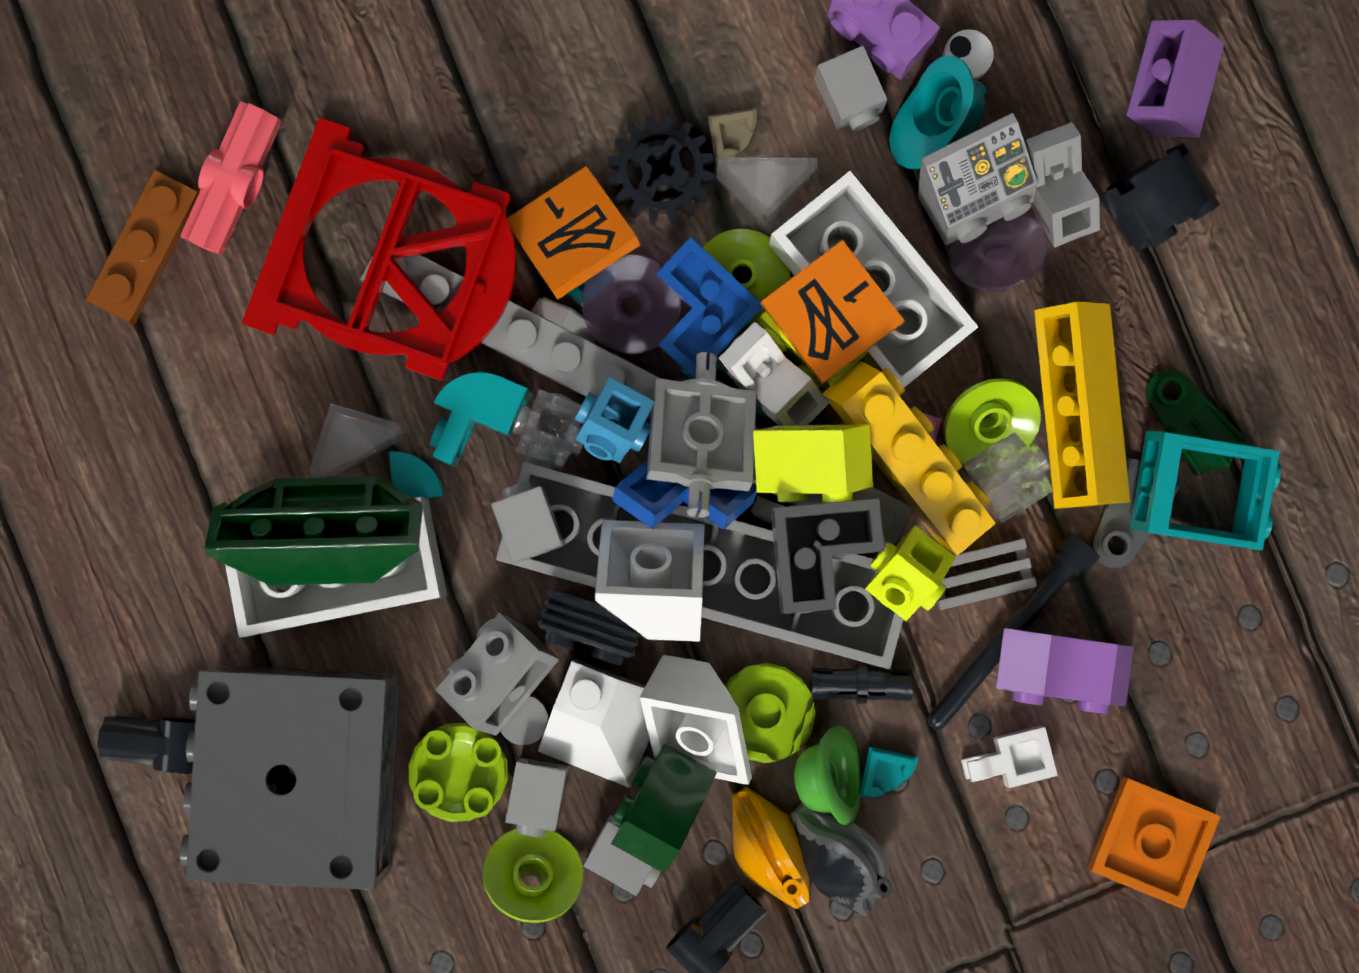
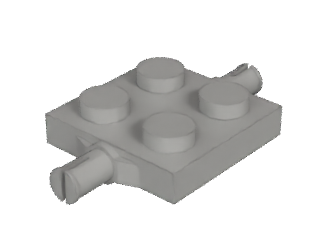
M701 352L696 355L695 379L673 381L656 378L652 392V400L655 402L651 408L647 479L680 483L689 487L687 514L695 517L698 511V518L707 517L710 513V489L723 488L749 492L753 483V431L755 430L756 391L730 388L720 382H716L717 356L711 352L707 362V352Z

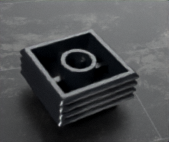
M556 589L547 592L550 598L544 602L547 609L540 612L543 619L537 622L540 629L546 630L543 640L569 649L576 648L578 641L594 646L593 657L620 666L623 664L625 657L630 658L637 653L635 646L640 644L637 637L641 636V634L601 604Z

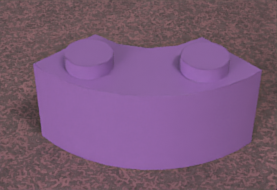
M1004 628L996 688L1013 691L1012 701L1043 705L1044 696L1079 700L1078 710L1108 714L1109 705L1126 706L1134 647Z

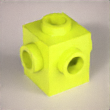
M915 525L896 547L888 541L884 545V551L878 552L869 565L876 572L865 590L907 621L920 606L928 611L938 601L947 587L942 581L955 561L956 556Z

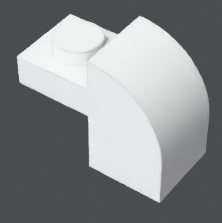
M756 322L741 336L736 338L731 346L719 357L728 369V376L740 389L756 391V405L778 426L808 425L829 404L814 381L784 356L768 332Z

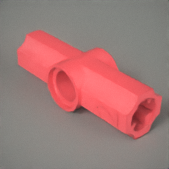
M239 102L219 149L212 150L202 166L198 179L200 192L180 235L181 238L223 256L243 209H248L254 203L261 189L264 179L262 166L282 123L278 117L252 104Z

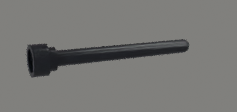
M1070 532L1056 547L1059 552L1054 557V560L1057 563L929 714L928 723L931 728L935 730L945 728L1000 662L1004 628L1026 631L1072 575L1078 577L1082 571L1089 572L1100 558L1089 545Z

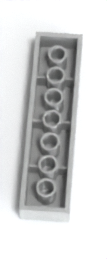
M523 462L517 484L529 481L532 489L539 486L545 489L565 546L519 563H512L502 536L496 560L596 588L602 520H640L612 501L615 489L613 486ZM681 505L661 521L665 523L704 524L701 617L890 669L903 618L865 590L876 572L869 566L873 558L858 554L832 556L837 609L783 614L780 612L773 531L735 520L723 530L706 517L698 518V512L695 517L689 516L687 514L688 507Z

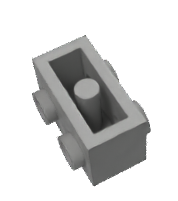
M498 613L494 619L489 620L480 628L476 636L477 640L463 657L455 660L447 668L445 679L435 689L473 729L492 735H497L560 660L522 622L502 613Z

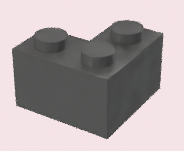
M879 498L771 509L780 612L789 614L837 609L832 556L884 551Z

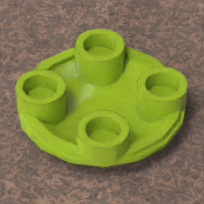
M447 723L428 732L416 745L409 762V785L414 794L416 804L432 816L448 822L471 821L477 817L487 815L492 810V807L501 799L508 780L507 759L499 742L489 733L473 729L468 723Z

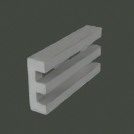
M1025 539L961 553L958 556L954 555L956 559L952 566L1009 552L1015 553L1016 561L944 578L942 583L947 586L946 588L1019 571L1021 580L947 598L944 591L936 602L938 610L1037 587L1035 577H1032L1030 569L1032 566L1030 558L1027 557Z

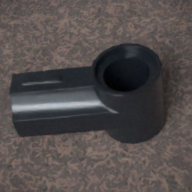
M117 715L105 716L98 733L97 748L99 750V759L153 765L154 770L161 772L192 774L193 762L187 761L186 744L190 731H195L196 719L162 717L159 720H150Z
M736 880L700 918L695 916L674 935L665 949L689 973H718L732 956L733 952L731 950L767 914V910Z

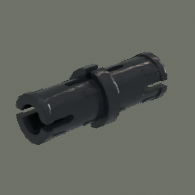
M856 664L855 669L811 667V699L855 700L856 704H866L867 700L911 701L913 694L912 670L867 669L866 664Z

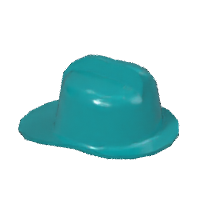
M944 56L931 63L899 110L892 123L889 137L891 154L898 164L908 169H920L921 158L949 145L951 141L959 140L975 132L980 125L985 109L984 95L986 87L973 79L972 72L964 60L955 56Z

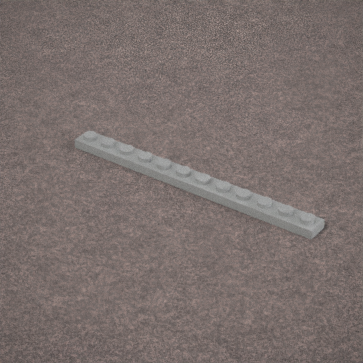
M419 254L394 259L437 311H443L450 304L464 278ZM371 260L360 279L362 282L365 279ZM386 281L382 293L404 303ZM511 301L508 302L504 314L495 328L481 342V344L584 397L589 392L598 396L608 378L611 377L652 399L656 378L661 379ZM651 410L645 420L648 424L651 422ZM754 455V463H753V484L756 485L755 455ZM874 487L853 492L854 500L852 501L879 498L884 545L888 541L894 545L913 507ZM808 493V500L790 503L802 506L826 502H822V494Z

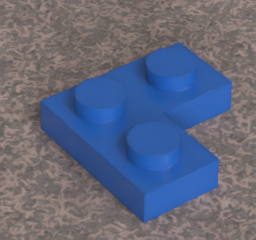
M691 237L656 273L657 277L691 308L686 316L658 345L695 379L696 355L701 352H707L706 362L710 352L718 356L763 307L746 288Z
M647 460L615 487L612 501L653 529L681 503L684 502L688 505L689 487L680 483L648 480ZM752 485L749 492L723 488L710 489V513L706 518L723 530L726 529L754 503L757 489Z

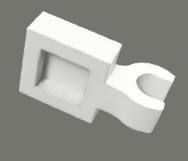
M1041 725L993 737L996 752L961 759L965 779H971V782L1002 775L1005 786L1012 788L1058 776L1046 728Z

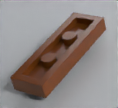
M154 170L85 301L135 325L181 238L180 235L199 192Z

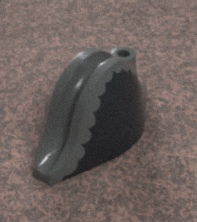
M803 803L791 813L806 871L813 884L823 895L861 916H866L873 910L877 904V898H887L890 896L892 884L890 880L885 878L889 871L886 855L865 829L855 823H850L847 826L842 825L833 815L813 811Z

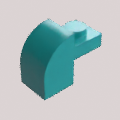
M482 372L466 374L451 381L440 391L434 401L436 405L450 411L451 414L448 420L441 418L433 432L430 446L436 449L432 457L457 468L476 423L512 438L531 395L529 389L500 376Z

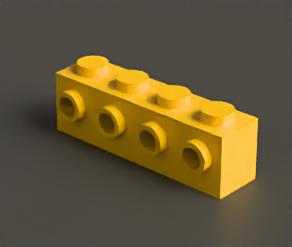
M1072 302L1036 309L1034 313L1054 509L1130 502L1110 304Z
M860 361L823 392V396L846 425L870 424L872 459L906 503L913 507V512L933 538L958 556L996 524L985 510V507L990 504L988 498L972 481L966 484L957 471L962 468V464L947 446L942 444L938 447L929 436V433L934 430L932 424L917 407L914 406L909 409L901 399L900 395L905 392V389L893 373L887 368L879 371Z

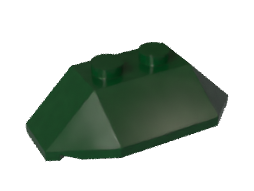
M378 476L274 479L243 493L229 504L223 502L212 508L204 550L208 557L270 586L375 583L419 551L422 503L413 497L409 498L401 490Z

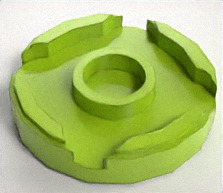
M767 662L748 665L730 676L724 685L739 709L748 760L769 763L784 759L799 751L811 735L816 715L811 693L802 678L785 666Z

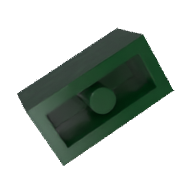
M665 743L654 760L645 756L631 782L639 787L635 797L633 798L626 794L612 819V822L619 825V828L611 845L665 873L680 852L717 772Z

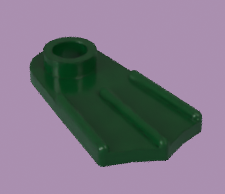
M1171 369L1162 370L1149 379L1145 389L1146 399L1167 433L1240 445L1245 440V437L1181 372ZM1165 383H1172L1177 388V397L1173 401L1163 396L1162 388ZM1185 449L1181 451V456L1195 476L1212 470L1227 468L1233 457Z

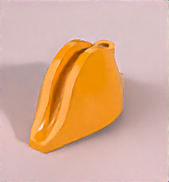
M744 787L732 794L733 850L735 860L743 874L754 884L795 909L807 904L810 901V880L804 865L792 817L748 787Z

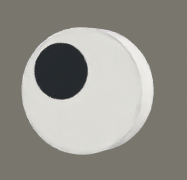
M969 29L955 33L948 40L942 57L955 56L964 60L972 72L973 79L978 80L986 74L991 66L994 51L990 40L984 34Z

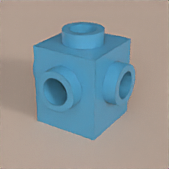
M609 377L598 396L589 392L582 403L575 419L583 423L575 440L584 444L585 449L593 456L602 460L612 459L620 463L629 449L638 453L650 432V424L646 423L645 420L655 401Z

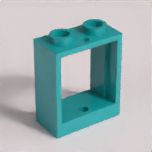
M1146 431L1129 529L1263 551L1264 540L1270 535L1273 523L1270 512L1272 494L1281 478V466L1278 462L1280 451L1173 433ZM1182 449L1245 459L1232 532L1169 522Z

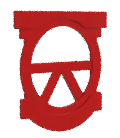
M319 118L243 317L242 324L264 333L275 335L279 325L296 330L302 320H306L313 328L339 345L367 354L406 355L407 362L405 367L407 369L443 381L449 364L472 351L495 328L510 300L516 275V249L511 226L505 213L511 196L509 193L476 182L472 184L470 191L464 192L441 173L416 162L396 158H363L365 147L362 144L349 140L352 133L349 127ZM368 182H400L349 322L346 323L332 314L321 303L309 283L304 262V248L308 231L319 211L339 193ZM422 190L441 201L456 219L454 227L402 237L417 196ZM457 246H465L466 269L462 284L454 299L443 311L436 310L394 260ZM386 281L418 318L419 325L417 327L398 332H375L369 329Z

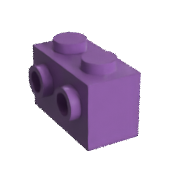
M831 0L827 18L831 20L832 26L840 35L850 41L854 40L860 46H864L868 56L876 66L887 73L891 72L899 80L906 75L933 44L940 29L934 21L909 0Z
M1197 20L1152 21L1126 116L1157 137L1199 138L1224 42Z

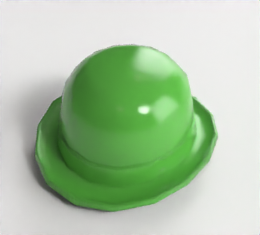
M837 725L826 731L820 740V744H816L801 753L795 765L794 782L798 796L807 808L820 813H832L836 820L845 826L857 819L860 808L861 759L857 742L848 729Z

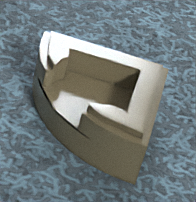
M756 108L708 116L716 167L729 164L748 148L755 133L757 122Z

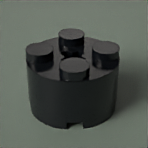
M1186 141L1166 150L1167 156L1161 160L1159 158L1151 159L1107 187V191L1099 194L1101 204L1127 246H1133L1136 252L1149 245L1151 248L1156 247L1176 235L1178 230L1174 224H1182L1191 218L1193 221L1197 220L1220 205L1216 198L1217 191Z

